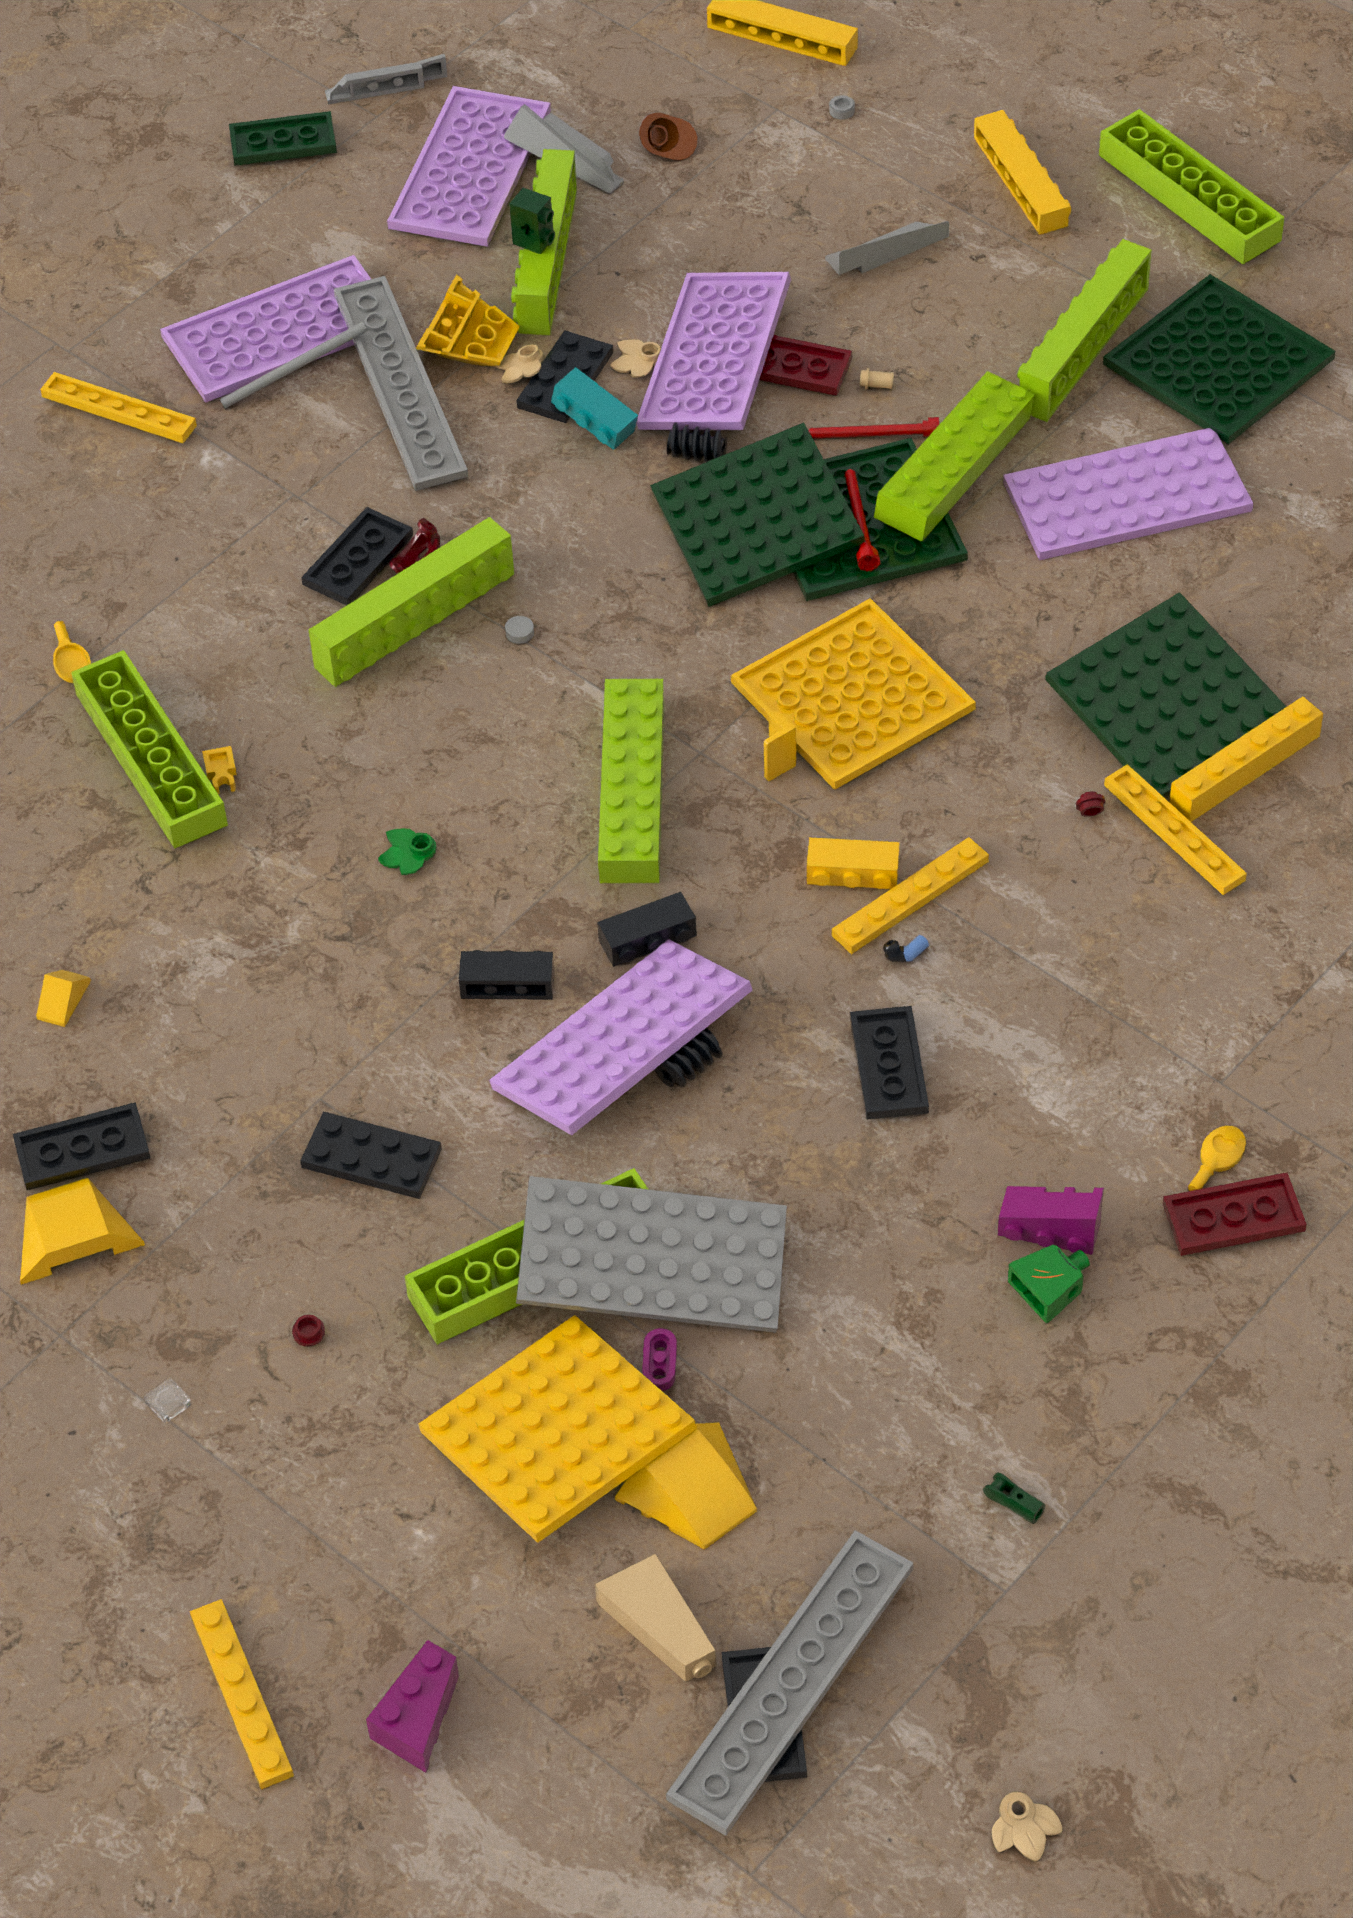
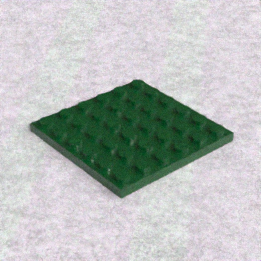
M1209 274L1103 356V365L1200 427L1212 429L1222 441L1230 444L1333 361L1336 351Z
M804 422L650 485L652 493L708 607L865 542L860 526Z
M912 438L824 459L851 511L845 472L848 469L855 471L870 542L879 552L880 565L872 571L861 570L858 567L856 558L860 545L795 571L793 573L806 601L968 560V552L949 513L942 518L923 541L874 518L878 492L917 450Z
M1180 592L1048 671L1045 676V680L1116 759L1123 766L1128 764L1164 798L1170 795L1173 781L1287 707Z

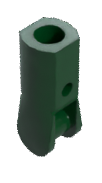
M995 1473L993 1476L994 1481L991 1485H985L983 1488L984 1494L992 1501L1007 1507L1030 1523L1035 1524L1045 1510V1503L1017 1486L1004 1474ZM1005 1490L1010 1494L1007 1496L1002 1491Z

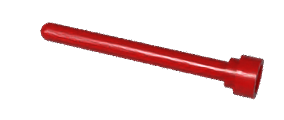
M928 417V420H923V423L819 427L810 428L808 431L813 439L923 434V437H929L939 426V417Z
M848 469L845 472V480L851 508L865 537V542L860 545L856 554L857 563L861 570L872 571L880 565L879 552L870 542L856 473L854 470Z

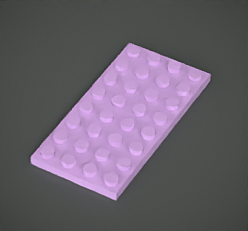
M453 86L387 220L388 229L488 247L531 155V152L504 139V135L524 104L543 120L544 117L550 114L551 104L549 102Z
M352 255L161 328V337L206 403L240 389L346 331L348 328L335 299L334 289L370 280L371 278L356 257ZM350 340L319 358L354 345V342Z
M789 272L686 274L638 415V430H671L674 422L678 423L679 430H683L685 424H689V430H694L696 426H699L700 430H706V428H710V430L744 429L791 282Z
M1210 428L1003 475V484L1039 560L1247 513L1253 509V502L1218 434Z
M668 939L489 1080L491 1087L501 1095L568 1134L573 1135L753 991L749 980Z

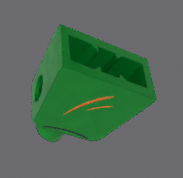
M1050 1245L1011 1262L1008 1270V1283L1047 1324L1081 1293L1084 1277L1081 1271L1089 1267L1090 1262L1082 1250H1077L1067 1257L1058 1246Z

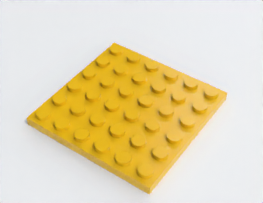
M871 598L731 675V683L768 722L769 715L779 710L796 727V751L834 790L976 709V702Z
M576 1315L566 1320L418 1424L421 1433L537 1543L697 1429L695 1420Z

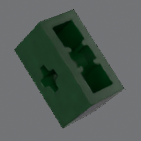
M523 187L509 203L513 245L541 254L547 246L553 243L555 238V231L553 230L554 211L552 210L551 197Z

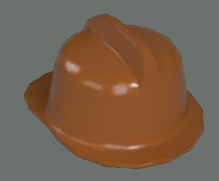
M655 112L649 114L641 123L639 130L641 143L652 154L672 160H683L691 156L697 147L698 137L696 131L689 122L683 119Z

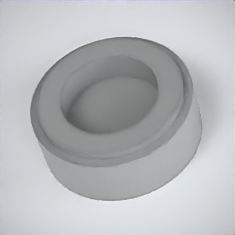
M836 96L829 102V113L836 119H848L855 113V102L848 96Z
M525 616L510 618L505 624L506 637L510 642L516 644L530 641L534 636L533 622Z

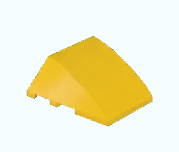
M456 274L447 290L445 299L429 328L425 330L416 349L468 364L500 366L520 326L496 306H489L480 298L481 294L478 291L474 290L472 292L462 283L463 279Z
M89 1178L27 1196L20 1283L22 1285L52 1275L50 1268L111 1248L114 1255L144 1246L145 1243Z
M719 1422L696 1423V1430L629 1477L615 1495V1500L623 1505L627 1503L641 1511V1515L648 1519L652 1517L665 1524L671 1532L704 1550L757 1512V1508Z

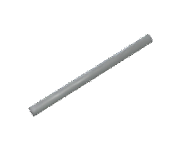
M363 321L221 398L220 401L225 409L367 332Z

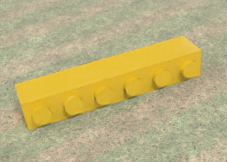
M712 0L707 7V28L842 66L848 64L858 48V28L758 0Z
M1004 110L976 117L974 121V139L1038 234L1041 235L1068 227L1069 215L1071 214L1069 201L1060 194L1058 185L1052 182L1047 169L1041 166L1036 153L1030 150L1024 135L1019 134L1013 119H1009Z
M1302 696L1173 781L1171 784L1170 803L1190 822L1194 821L1320 737L1323 712Z

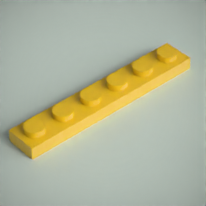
M53 372L40 389L43 398L183 444L197 426L196 418L57 372Z
M1128 764L1105 778L1104 786L1222 895H1225L1246 881L1247 873Z
M970 837L966 838L832 928V937L852 955L988 863L989 854Z
M222 1599L189 1611L261 1790L294 1777L289 1760Z

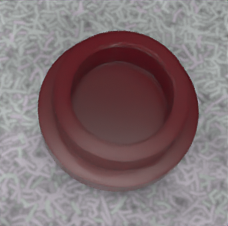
M1090 791L1082 794L1075 804L1076 809L1081 812L1082 816L1091 817L1104 811L1106 801L1103 795Z
M303 1315L293 1325V1338L299 1345L314 1346L324 1338V1324L314 1315Z

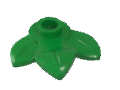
M406 828L386 831V836L392 847L378 857V861L388 868L400 867L402 875L413 874L423 867L425 860L435 855L437 851L436 842L427 833H415L413 830Z

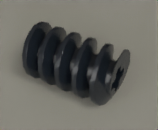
M674 422L667 441V455L672 451L673 457L679 458L683 454L684 459L687 460L693 455L695 461H701L704 457L705 462L725 455L727 449V437L722 438L721 430L717 429L713 437L711 436L710 428H706L704 434L701 435L699 426H696L693 433H690L689 424H685L683 430L679 431L677 422Z
M706 1027L654 1070L661 1081L667 1086L673 1087L675 1083L683 1088L687 1083L685 1077L689 1080H694L696 1077L694 1070L699 1073L705 1070L702 1062L710 1066L714 1063L712 1055L716 1058H721L723 1053L716 1037Z

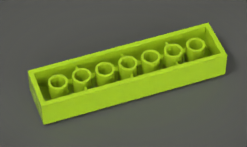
M1136 110L1101 131L1100 157L1241 264H1245L1282 241L1283 215L1142 110Z
M543 149L542 159H537L536 175L538 177L533 179V191L551 197L552 210L554 211L553 230L555 231V238L553 243L547 246L541 254L527 249L519 250V266L521 267L516 268L515 284H517V287L513 286L511 292V301L516 303L513 309V321L520 326L518 334L551 335L577 195L575 150Z
M1122 239L1116 248L1113 247L1108 254L1107 260L1097 267L1093 278L1085 282L1079 296H1075L1072 299L1069 309L1065 313L1060 314L1055 327L1047 331L1041 345L1033 349L1031 358L1027 363H1023L1020 366L1017 378L1020 379L1019 386L1035 394L1031 416L1048 422L1148 291L1151 249Z
M987 371L878 492L874 518L923 541L1027 423L1031 416L1035 394Z
M488 517L308 629L314 668L334 687H337L341 683L350 680L360 671L372 666L390 652L396 651L409 640L418 637L428 628L440 623L455 611L464 608L466 604L486 594L493 587L508 580L514 575L511 535L491 517Z
M124 650L71 672L78 699L174 849L228 826L224 802Z
M605 679L598 845L599 883H660L664 737L663 679Z
M635 1168L601 1183L604 1185L649 1190ZM524 1220L405 1275L407 1296L437 1345L522 1305L516 1304Z

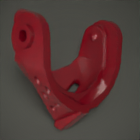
M425 518L420 519L417 523L419 529L398 556L391 560L389 565L396 573H400L440 548V535L437 533L436 527ZM428 548V552L419 558L418 556Z

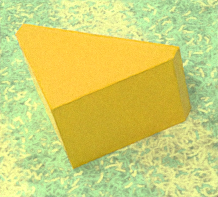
M66 970L45 974L36 1014L37 1020L65 1027L91 982L90 977Z

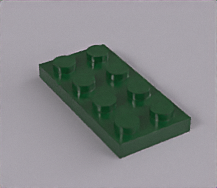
M331 111L229 124L234 166L337 153Z

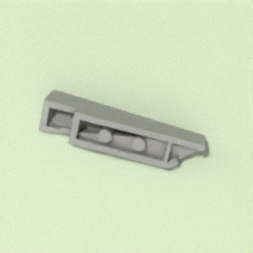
M441 54L414 63L345 74L333 88L325 90L328 104L424 88V81L447 77L445 54Z
M524 104L504 135V139L542 158L543 149L575 150L576 177L607 193H612L624 183L623 178L616 175L610 166L614 162L610 153L552 113L544 117L543 120Z
M945 221L938 224L914 222L859 246L828 254L825 256V260L838 275L855 268L864 273L949 237V222Z

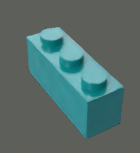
M575 367L554 386L551 402L559 411L565 412L580 427L587 429L601 443L606 444L611 449H616L635 431L638 414Z

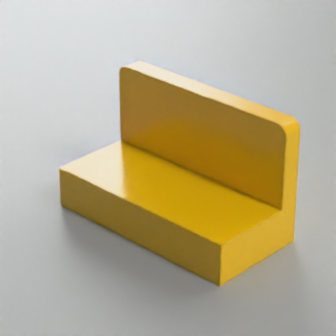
M779 710L769 715V738L764 740V777L767 781L773 780L796 766V727Z

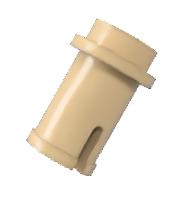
M870 368L861 370L860 386L865 387V390H868V387L892 390L894 372L869 371Z

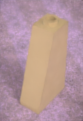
M656 1554L595 1584L596 1601L599 1606L685 1682L693 1678H702L716 1667L714 1647Z

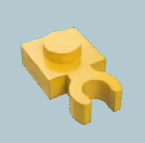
M231 746L202 751L207 778L212 780V785L217 793L220 794L219 787L223 784L229 785L231 792H234L236 786L233 776L237 775Z

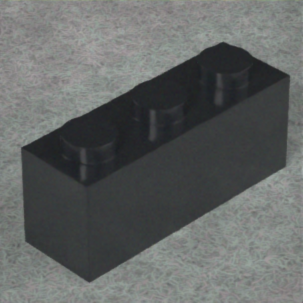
M682 892L597 922L599 942L613 967L622 963H629L636 958L652 953L668 939L675 943H682L697 936L696 917Z
M510 950L461 951L459 970L461 999L553 1000L555 971L553 952H513Z

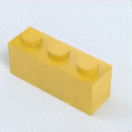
M809 837L807 884L892 889L898 883L900 842Z

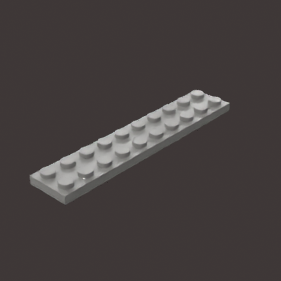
M382 276L335 288L334 296L347 328L349 329L363 321L368 330L352 340L415 491L468 477V469L386 277Z
M855 1530L668 1790L666 1800L727 1836L913 1571L914 1563Z

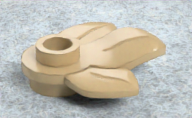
M635 339L619 341L617 346L623 355L611 363V368L619 373L631 372L633 378L644 377L656 365L661 348L655 342L643 343Z
M530 344L520 348L517 353L506 355L500 366L494 367L505 370L501 379L502 383H515L524 376L532 377L536 375L542 367L540 362L543 360L544 355L538 349V346Z
M1012 1792L1007 1794L999 1805L1000 1818L992 1826L991 1837L998 1852H1003L1014 1845L1025 1857L1036 1862L1044 1852L1046 1844L1045 1835L1060 1834L1062 1832V1825L1056 1813L1047 1805L1034 1804L1028 1795L1022 1792ZM1013 1804H1020L1023 1807L1024 1812L1022 1815L1014 1814L1012 1811Z

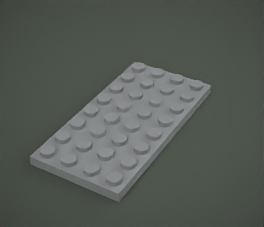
M529 1176L516 1304L776 1333L778 1329L787 1206Z

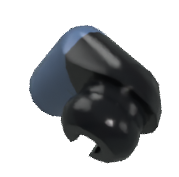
M918 935L907 946H899L898 941L889 940L884 944L883 950L885 957L892 962H911L929 947V942L922 935Z

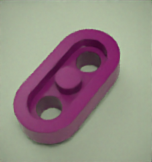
M658 1328L650 1331L644 1338L642 1374L661 1391H665L673 1386L676 1379L677 1340L671 1331ZM659 1347L665 1348L664 1351H657L656 1349ZM658 1375L664 1376L662 1379H655L654 1377Z

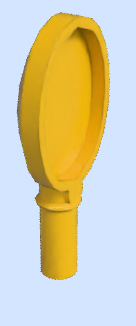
M57 621L54 624L59 646L53 653L54 669L64 681L73 683L71 672L91 664L90 656L81 645L72 643L65 623Z
M1221 1126L1213 1130L1205 1138L1200 1152L1203 1165L1200 1166V1170L1188 1185L1189 1191L1202 1189L1214 1172L1227 1171L1238 1164L1246 1147L1245 1136L1239 1128Z

